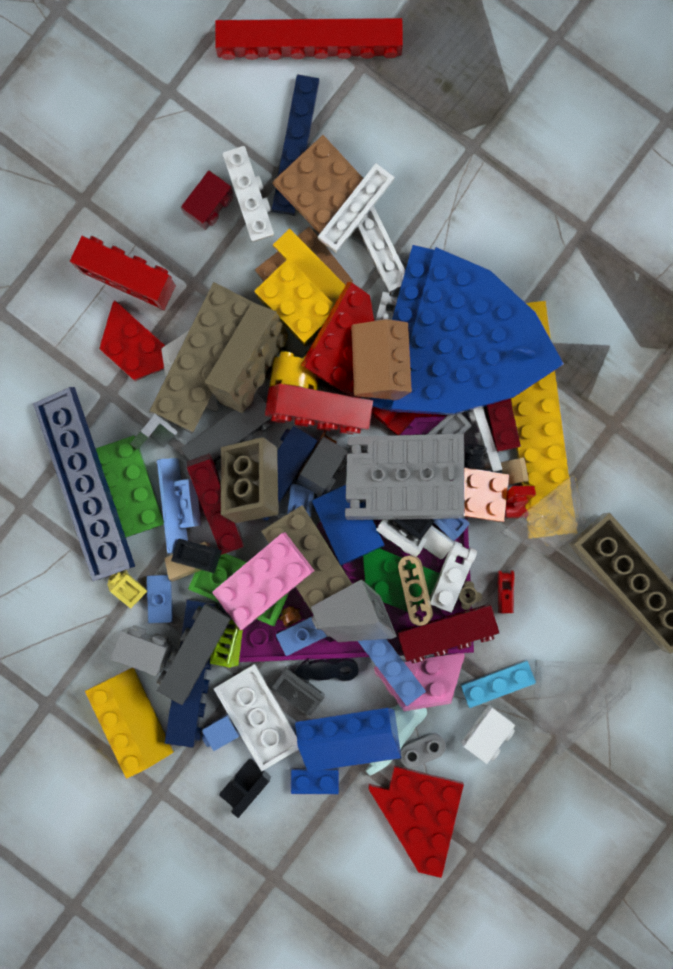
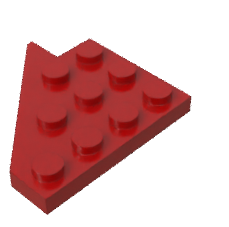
M352 282L346 283L301 364L303 368L345 395L361 398V396H354L351 326L374 321L371 299L368 293Z
M394 765L389 788L369 784L368 789L417 871L442 878L464 783Z

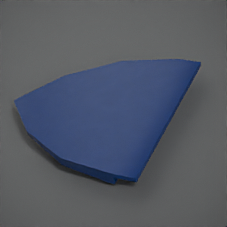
M412 245L392 318L395 321L408 322L412 392L399 400L370 398V400H373L372 407L391 412L455 415L514 398L564 363L536 312L492 271L437 247L433 250Z

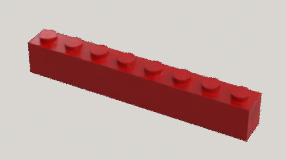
M402 18L215 20V48L218 58L233 60L235 57H245L249 60H255L258 57H268L273 60L280 59L281 57H291L293 59L315 57L317 59H325L329 56H337L341 59H347L351 56H361L365 59L373 58L374 56L395 58L402 56L403 21Z

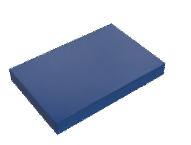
M346 485L312 500L341 566L385 546L379 532L376 531L377 527L373 520L346 519L345 508H350V503L346 501ZM360 503V508H366V503Z

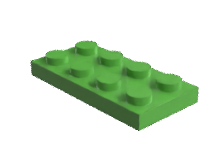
M134 435L96 448L126 538L164 525L163 515L140 448L137 450L130 444L136 437Z
M223 554L220 556L215 574L203 570L196 572L188 589L219 602L212 592L247 562L229 554ZM289 593L257 619L275 626Z

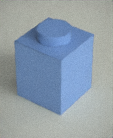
M228 713L204 726L202 729L203 734L201 735L207 747L211 746L213 751L240 736Z

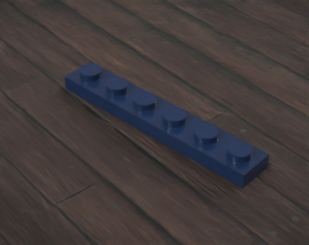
M299 74L296 76L278 176L308 148L320 78ZM275 188L272 212L295 216L296 209Z

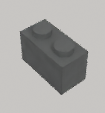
M323 436L296 482L321 497L324 490L329 492L335 483L334 473L336 471L341 473L347 463L344 457L348 451Z

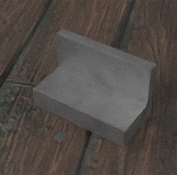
M154 414L130 444L138 450L147 438L150 437L164 448L178 431Z

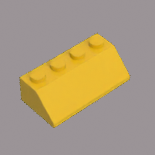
M133 667L85 691L126 779L150 768L174 753L171 744H165L166 734Z

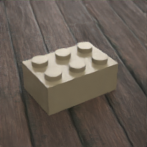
M263 437L221 447V515L235 523L278 515L277 447Z

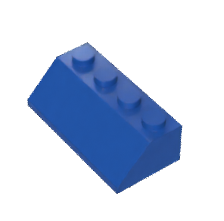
M382 708L295 722L298 749L308 772L401 758L395 709Z

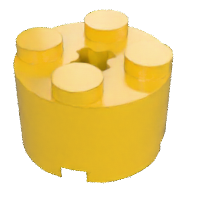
M280 352V356L275 357L273 361L269 387L285 384L317 390L319 377L301 366L306 356L300 358L294 357V354L290 352Z

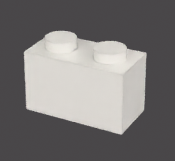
M488 705L461 743L463 747L487 764L490 760H495L501 750L499 747L504 740L507 742L513 736L515 724L491 705Z

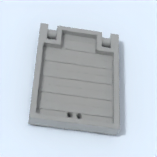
M464 434L348 437L347 445L349 449H352V453L347 454L346 501L350 503V508H345L347 520L465 518ZM361 448H367V453H361ZM366 502V508H360V503Z

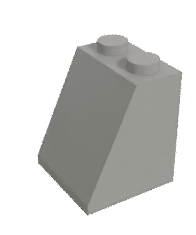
M363 580L350 585L311 607L314 615L312 617L314 626L318 630L321 629L327 637H332L337 642L393 639L396 637L380 595Z

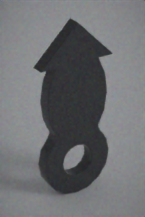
M307 658L295 668V672L308 682L309 678L314 680L337 678L341 681H349L358 675L359 667L356 661L350 658H342L335 662L327 659L309 662V658ZM342 667L351 668V670L346 673L342 672L340 669Z

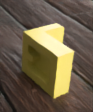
M127 570L113 574L108 579L107 586L109 591L129 608H132L147 592L146 588L130 576Z

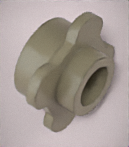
M466 581L457 599L461 602V607L468 610L475 602L481 601L482 594L477 592L473 582Z

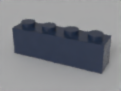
M295 426L291 430L287 428L280 438L283 443L277 450L278 505L318 440ZM272 516L262 519L269 521Z

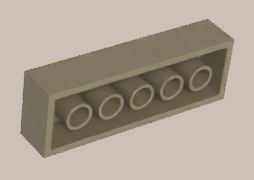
M213 282L149 410L150 414H156L161 419L191 434L194 432L213 394L205 384V381L252 301Z
M603 513L568 545L659 648L671 654L673 653V583L612 514Z

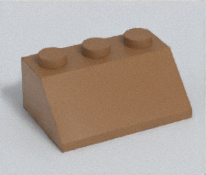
M385 319L352 325L354 396L399 400L410 394L412 388L408 322Z

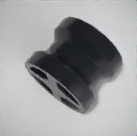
M465 444L464 466L475 469L484 468L485 461L483 458L487 453V448L477 444Z

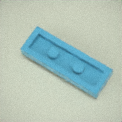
M524 660L460 685L468 707L472 708L536 684L528 661Z

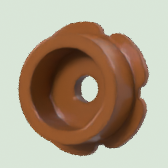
M290 606L281 611L282 616L279 617V621H282L285 627L290 626L302 619L300 615L301 610Z

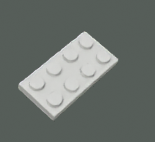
M256 664L249 666L213 688L261 772L299 750L296 732Z

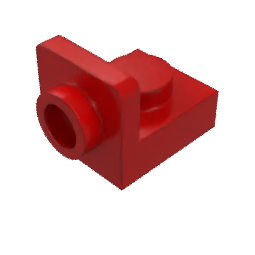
M512 486L507 491L505 518H526L528 516L525 505L536 495L535 486Z

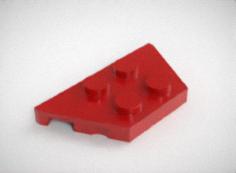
M114 300L99 349L134 381L163 371L162 348L165 345Z

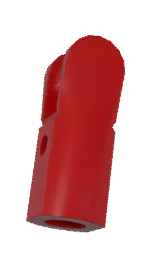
M498 570V613H514V570H511L510 573H502L501 570ZM502 582H510V589H502Z

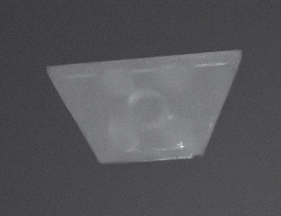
M570 476L503 529L501 534L546 556L551 555L586 527L575 476Z

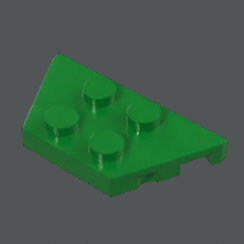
M380 548L364 555L365 583L380 595L382 602L408 612L398 564L402 558ZM408 560V564L404 565L405 570L409 569L411 577L406 578L407 582L412 579H419V575L413 576L412 572L416 568V564ZM423 567L430 596L440 573ZM413 583L409 587V592L412 596L419 597L422 593V588L419 584ZM421 599L417 602H412V605L414 606L415 604H418L419 606L420 603L424 602V599Z

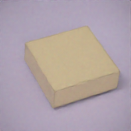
M524 458L501 462L503 474L509 475L508 485L529 481Z

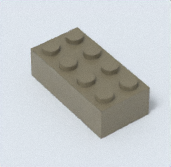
M253 302L249 306L205 381V384L220 404L244 413L246 408L253 402L254 394L258 387L264 383L265 375L269 368L273 366L274 358L277 357L281 347H284L288 340L289 334L276 311Z
M303 505L261 531L269 544L281 533L285 532L315 570L296 586L311 611L313 605L352 585Z

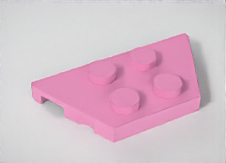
M464 653L425 658L424 661L418 663L404 662L426 690L422 696L409 706L405 705L377 666L374 667L376 676L385 684L389 693L395 697L403 711L452 703L465 655Z

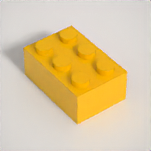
M290 258L254 291L256 297L267 308L277 312L283 325L305 347L318 335L334 307L330 299Z

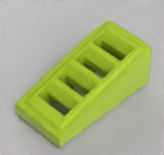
M232 619L229 624L235 625V629H225L211 655L210 664L228 668L239 665L243 630H240ZM226 634L233 635L232 639L226 638ZM230 644V648H225L224 645ZM223 654H228V657L224 658Z

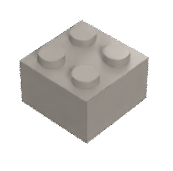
M135 625L132 628L129 627L120 631L110 658L111 660L155 676L164 670L173 643L168 641L169 637L158 633L152 636L146 633V629Z

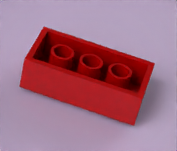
M81 236L69 261L80 273L165 311L176 287L172 276L168 274L169 271L158 265H155L154 268L146 264V260L138 256L128 257L125 255L124 250L112 245L111 248L103 245L104 242L94 236H90V238Z
M277 384L269 387L265 416L271 417V421L277 423L295 421L294 425L308 427L317 425L319 430L331 431L340 429L339 433L360 434L362 430L369 429L373 400Z

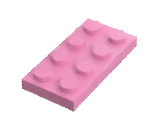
M284 532L212 593L238 628L243 630L315 570Z

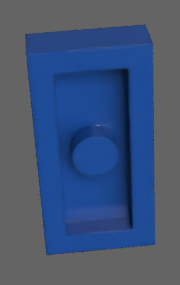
M291 768V794H339V768L308 772L306 768Z

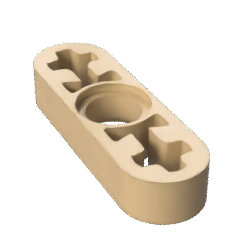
M408 555L400 560L398 569L409 618L415 625L422 626L431 620L433 611L422 563L418 557ZM408 560H410L411 563L416 564V568L412 570L413 576L419 575V579H412L407 582L406 578L411 577L409 569L405 570L404 565L408 564ZM417 583L421 586L422 593L419 597H414L410 594L409 587L411 584ZM424 599L425 603H420L421 610L427 613L423 620L415 616V613L419 610L418 604L413 606L412 602Z

